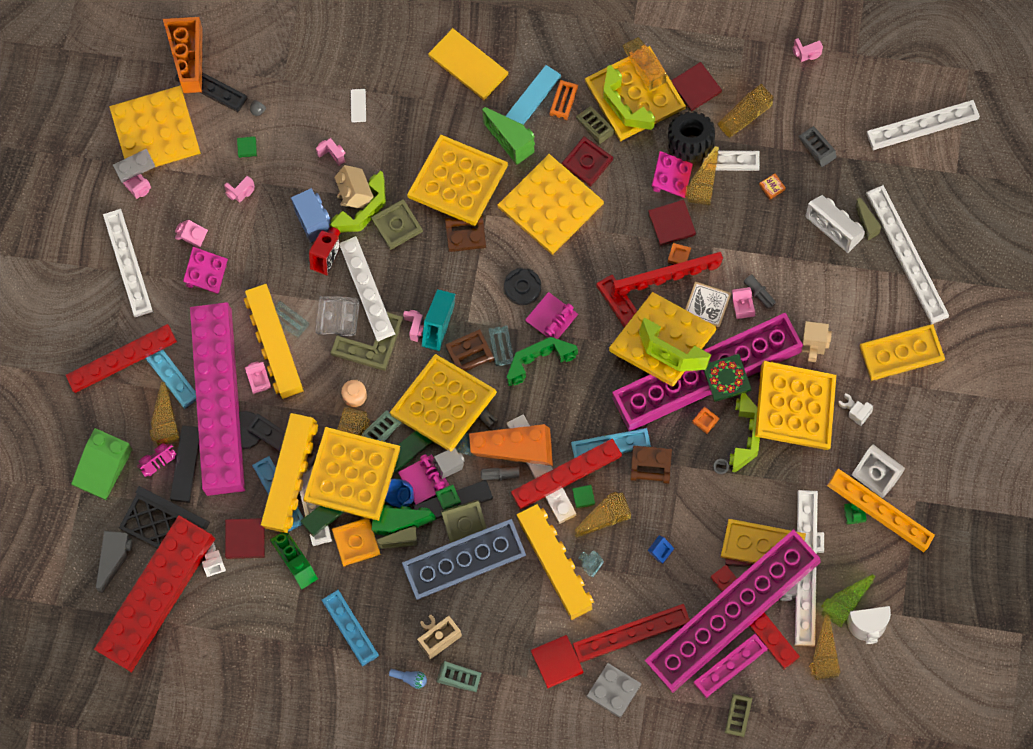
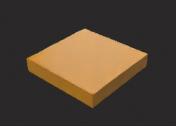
M369 518L332 529L343 566L380 555Z

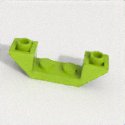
M609 65L607 67L603 98L625 126L652 130L655 117L650 110L647 111L643 106L632 114L629 106L624 105L620 101L621 97L615 90L621 87L622 75L618 69H614L612 65Z
M380 171L369 179L368 185L372 194L376 197L370 200L367 207L363 211L360 210L355 215L354 220L344 211L339 215L336 214L331 220V227L337 228L340 233L357 232L365 228L371 221V217L378 214L386 205L383 172Z
M646 318L643 319L639 335L647 354L679 372L705 370L707 368L711 354L695 345L688 354L658 338L661 326Z
M746 393L741 394L740 399L737 398L735 410H739L738 417L754 418L750 419L749 423L752 437H748L747 449L735 448L734 454H730L729 465H733L732 472H737L757 457L760 437H755L757 406Z

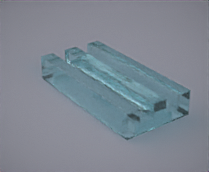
M281 301L278 302L277 307H275L276 313L299 331H294L279 319L281 326L298 339L310 325L309 322ZM280 308L284 309L287 313H289L291 316H293L295 319L301 322L303 326H300L298 323H296L294 320H292L290 317H288L286 314L280 311Z
M508 326L496 327V329L490 328L489 335L495 365L511 364L514 356ZM502 332H505L510 357L508 360H506ZM496 333L498 335L503 361H499L494 339V334Z

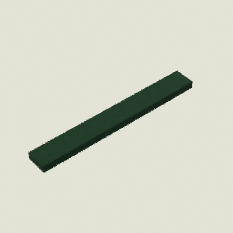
M414 431L398 444L400 452L393 474L430 446L433 441ZM318 506L300 522L314 537L344 512Z

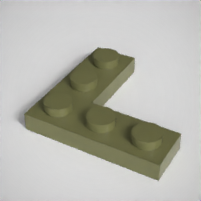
M387 312L395 335L380 341L375 339L373 346L337 336L331 355L386 371L404 320L403 317Z

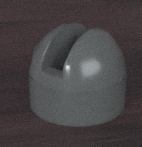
M254 100L250 106V111L255 116H260L266 110V107L257 100Z
M717 459L713 465L714 471L718 474H725L729 469L728 462L725 459ZM716 465H724L726 469L716 468Z

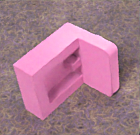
M797 38L792 49L794 55L803 62L808 59L814 60L822 54L823 46L819 40L803 47L799 38Z
M331 138L318 144L316 152L319 158L329 152L339 166L345 162V151L340 145L337 146Z
M141 174L123 182V185L136 199L145 196L149 189H151L149 181L144 179Z
M246 176L235 189L226 183L224 185L225 194L231 200L236 199L240 203L245 197H249L253 193L254 182L249 176Z
M186 220L178 224L175 230L177 233L175 239H183L198 248L201 247L208 230L190 220Z
M751 288L732 290V302L736 319L754 317L755 308L752 301Z
M415 310L404 311V320L413 322L409 334L410 340L418 342L419 336H423V315Z
M253 362L248 367H245L253 394L271 389L263 362Z

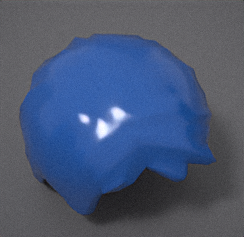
M391 479L385 501L397 508L409 506L414 501L412 485L403 479Z

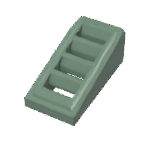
M386 410L361 436L373 439L370 436L373 434L378 438L377 440L385 442L401 424V421L392 417L390 412ZM385 419H390L394 424L391 426ZM383 423L388 429L385 430L380 424ZM378 429L383 434L379 435L375 430Z
M444 661L441 664L436 682L477 692L482 673ZM447 669L450 670L448 678L445 677ZM455 671L458 672L456 681L452 680ZM462 674H466L464 683L460 682ZM470 675L474 676L472 684L468 685Z

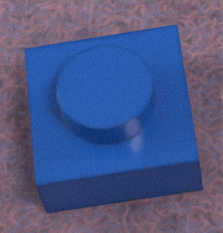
M659 535L647 551L658 562L663 564L674 550V547L664 537Z

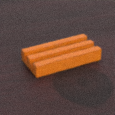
M560 80L550 110V116L556 115L558 118L563 117L565 120H568L578 89L577 84ZM564 85L566 89L559 110L556 111L555 109ZM571 87L573 88L566 111L563 113L562 111Z

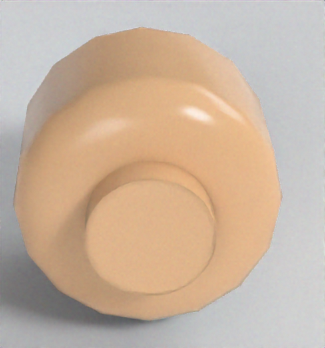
M350 380L343 385L341 394L346 405L358 407L365 402L367 392L362 382Z

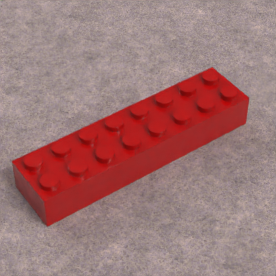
M179 515L94 650L132 673L205 557L204 554L208 552L215 541L212 534Z

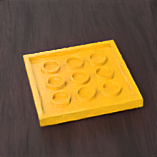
M650 46L612 64V67L618 69L622 75L621 87L615 91L620 95V101L624 105L629 106L632 114L644 106L647 111L650 110L655 117L654 124L686 109V105ZM606 67L586 77L585 83L609 124L614 129L619 141H622L644 129L625 126L603 98L607 73Z
M181 85L109 106L124 159L147 149L155 167L201 154Z
M440 135L407 196L409 199L476 226L507 169L508 162Z
M548 154L498 204V208L553 255L604 204V201L554 157Z
M652 292L611 344L609 351L673 387L685 371L679 372L646 353L639 335L643 319L646 318L661 326L658 338L686 354L690 352L694 345L702 349L715 333L716 326Z
M435 354L393 407L390 414L451 452L497 392L491 386Z
M763 361L760 374L755 437L829 450L831 448L836 375Z
M325 427L303 498L304 502L379 521L400 452V446Z

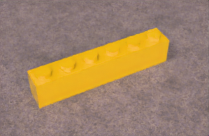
M267 284L246 290L247 297L243 299L247 309L251 308L253 313L249 316L252 325H257L258 331L255 334L258 342L263 343L264 348L261 351L264 360H269L270 365L267 366L270 377L274 376L276 382L273 383L276 394L280 393L282 399L304 392Z
M290 414L261 526L265 529L288 533V530L292 528L293 511L298 506V492L303 487V473H306L308 469V454H311L313 450L312 439L318 431L317 421L312 417Z
M538 504L518 513L517 520L570 619L573 620L591 611L594 601L589 592L585 593L582 587L585 584L581 576H576L573 561L571 558H566L564 554L566 549L561 541H557L555 537L557 532L554 526H549L546 521L548 519L544 508L540 509Z

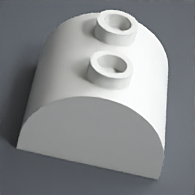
M873 444L865 453L852 476L881 498H884L900 478L905 467Z
M890 606L850 612L847 625L852 635L866 641V644L877 643L878 638L884 633L890 620Z

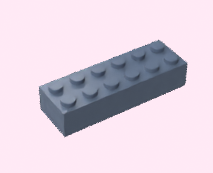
M510 519L402 562V566L415 599L419 600L526 556L514 523Z

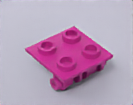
M659 151L652 182L653 191L660 192L662 189L685 198L693 164Z
M192 247L183 282L189 288L196 286L218 294L228 259Z
M548 292L525 321L547 338L559 339L578 316V313L573 310L574 307L571 304H564Z
M162 443L154 449L155 453L153 455L147 454L139 460L140 464L137 465L139 469L143 468L142 474L145 477L148 475L150 477L157 471L151 463L152 461L159 470L161 469L155 461L156 458L165 466L159 457L160 455L166 464L175 459L174 456L177 454L173 449L169 450L173 446Z
M426 454L421 456L420 461L398 472L401 479L408 481L412 485L416 505L435 496L436 491L450 486L446 478L441 479L439 472L433 464L434 457L432 454L428 457Z

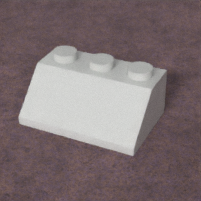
M821 195L808 203L806 218L847 253L863 239L865 231L862 225L858 222H853L844 210L840 211L830 198H825Z

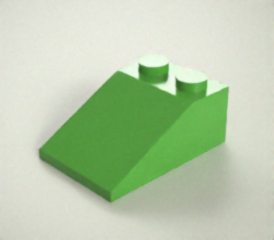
M486 107L482 109L483 124L516 165L535 153V136L529 128L526 129L523 124Z
M95 428L85 446L72 485L107 500L132 452L130 444Z

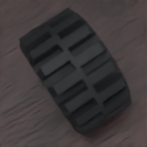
M688 111L685 114L680 113L678 117L672 119L668 128V148L672 154H675L676 158H682V161L689 160V162H694V160L700 161L702 157L707 158L708 154L712 153L715 146L714 123L711 122L709 117H705L703 113L697 114L695 111L693 113ZM693 135V136H697V137L689 138V137H686V136Z

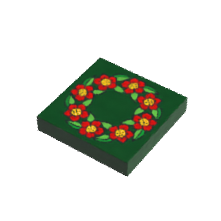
M739 354L710 362L707 368L703 370L714 402L751 391V386Z

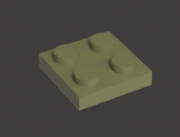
M404 199L371 217L372 222L390 250L423 232Z
M479 500L441 511L450 543L487 529Z

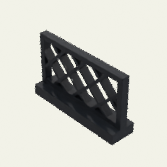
M138 486L135 492L137 494L119 528L158 548L161 544L160 537L166 536L168 532L158 535L157 524L166 522L169 531V520L177 518L179 515L203 530L208 528L210 522ZM138 501H144L148 510L138 513L136 509ZM159 509L162 510L164 519L154 522L152 512ZM149 513L151 523L141 526L139 516ZM136 517L138 528L132 530L126 528L125 526L129 519ZM153 526L155 536L146 538L143 529Z

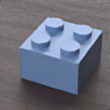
M311 188L291 197L294 211L310 243L317 239L321 231H329L330 217L327 210L323 208L318 193L314 194Z

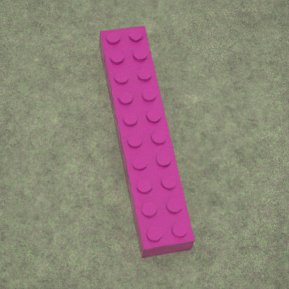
M228 302L190 307L202 489L207 496L245 491L232 309Z
M785 312L704 351L711 354L709 363L739 354L746 375L750 377L761 371L763 361L780 363L801 353L803 344ZM696 370L685 371L673 387L650 374L613 391L612 399L628 431H632L711 395L704 371Z
M793 529L645 660L646 664L666 687L674 693L820 564V557Z

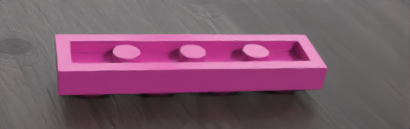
M754 634L695 680L693 684L705 698H708L765 653L768 648Z

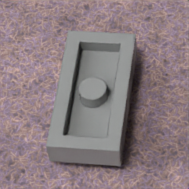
M145 149L113 164V167L121 183L154 168L155 164L149 152Z

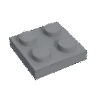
M607 663L589 691L587 698L621 718L641 687V683Z

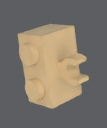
M344 165L334 177L340 190L337 198L343 199L340 203L341 206L364 209L373 198L361 168Z
M806 321L802 339V352L809 353L808 361L816 362L817 354L824 355L825 348L829 349L832 331H828L829 324Z
M429 615V619L432 621L430 625H425L423 621L420 622L421 627L428 632L417 639L418 644L430 660L462 636L461 630L450 616L437 625L432 615Z

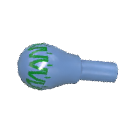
M391 669L389 672V676L402 679L403 682L416 689L423 688L427 682L426 675L421 671L402 672Z

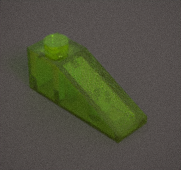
M872 574L835 593L831 599L827 597L821 606L823 608L821 615L841 628L848 619L849 613L855 609L874 582L876 576Z

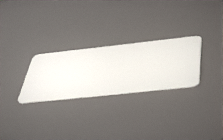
M365 89L351 90V122H366Z

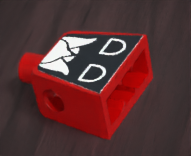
M331 227L328 232L321 231L309 251L311 270L326 276L328 275L339 251L340 231L337 228Z

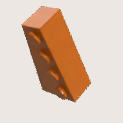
M200 18L163 19L183 93L202 92V25Z
M545 424L469 433L470 450L476 456L553 466L550 428Z

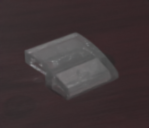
M319 296L315 332L318 335L356 336L360 299L341 296Z

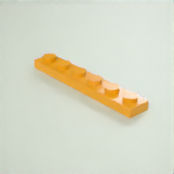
M839 468L835 471L827 485L829 488L922 552L928 549L935 536L933 533Z

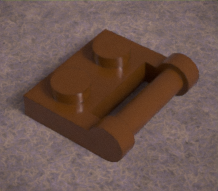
M483 215L480 216L477 222V229L452 231V227L471 224L459 219L445 218L449 252L486 248Z
M480 329L445 344L454 365L465 372L486 362L495 361ZM482 350L484 351L485 355L461 365L460 360Z
M633 446L630 480L663 481V483L669 484L672 449ZM637 466L664 468V474L637 471Z

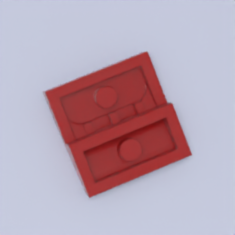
M567 635L530 650L547 689L584 673Z

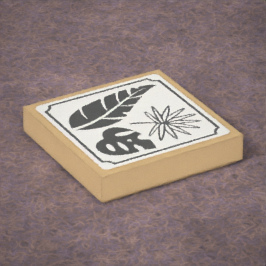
M695 282L685 310L719 329L731 293Z

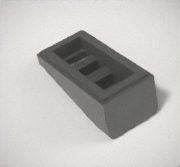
M814 126L799 135L801 142L821 167L836 159L835 149ZM813 135L816 136V137H814L813 139H811L810 141L807 140V139H809L810 137H812Z

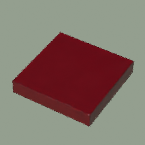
M701 62L671 80L681 99L691 112L722 93L720 86Z
M584 136L561 164L574 176L591 187L614 160V157Z
M684 200L648 210L660 246L696 235Z
M263 518L225 520L226 559L265 558V528L261 526Z

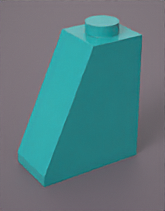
M437 289L424 320L422 347L436 351L441 350L454 309L456 294Z

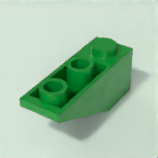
M383 505L379 521L373 519L372 531L376 535L388 536L412 526L417 528L434 521L436 516L428 508L421 507L419 510H412L410 507L401 506L400 509H394L392 506Z
M281 532L270 539L301 589L318 580L310 563L289 533Z

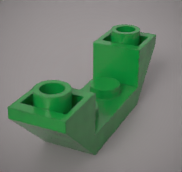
M549 337L516 352L507 375L508 385H518L524 381L526 372L522 366L523 363L529 364L536 357L541 355L542 357L552 353V350H555L560 362H569L578 355L577 346Z

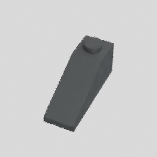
M104 531L96 589L100 593L104 592L128 557V551L132 550L133 541L128 533Z

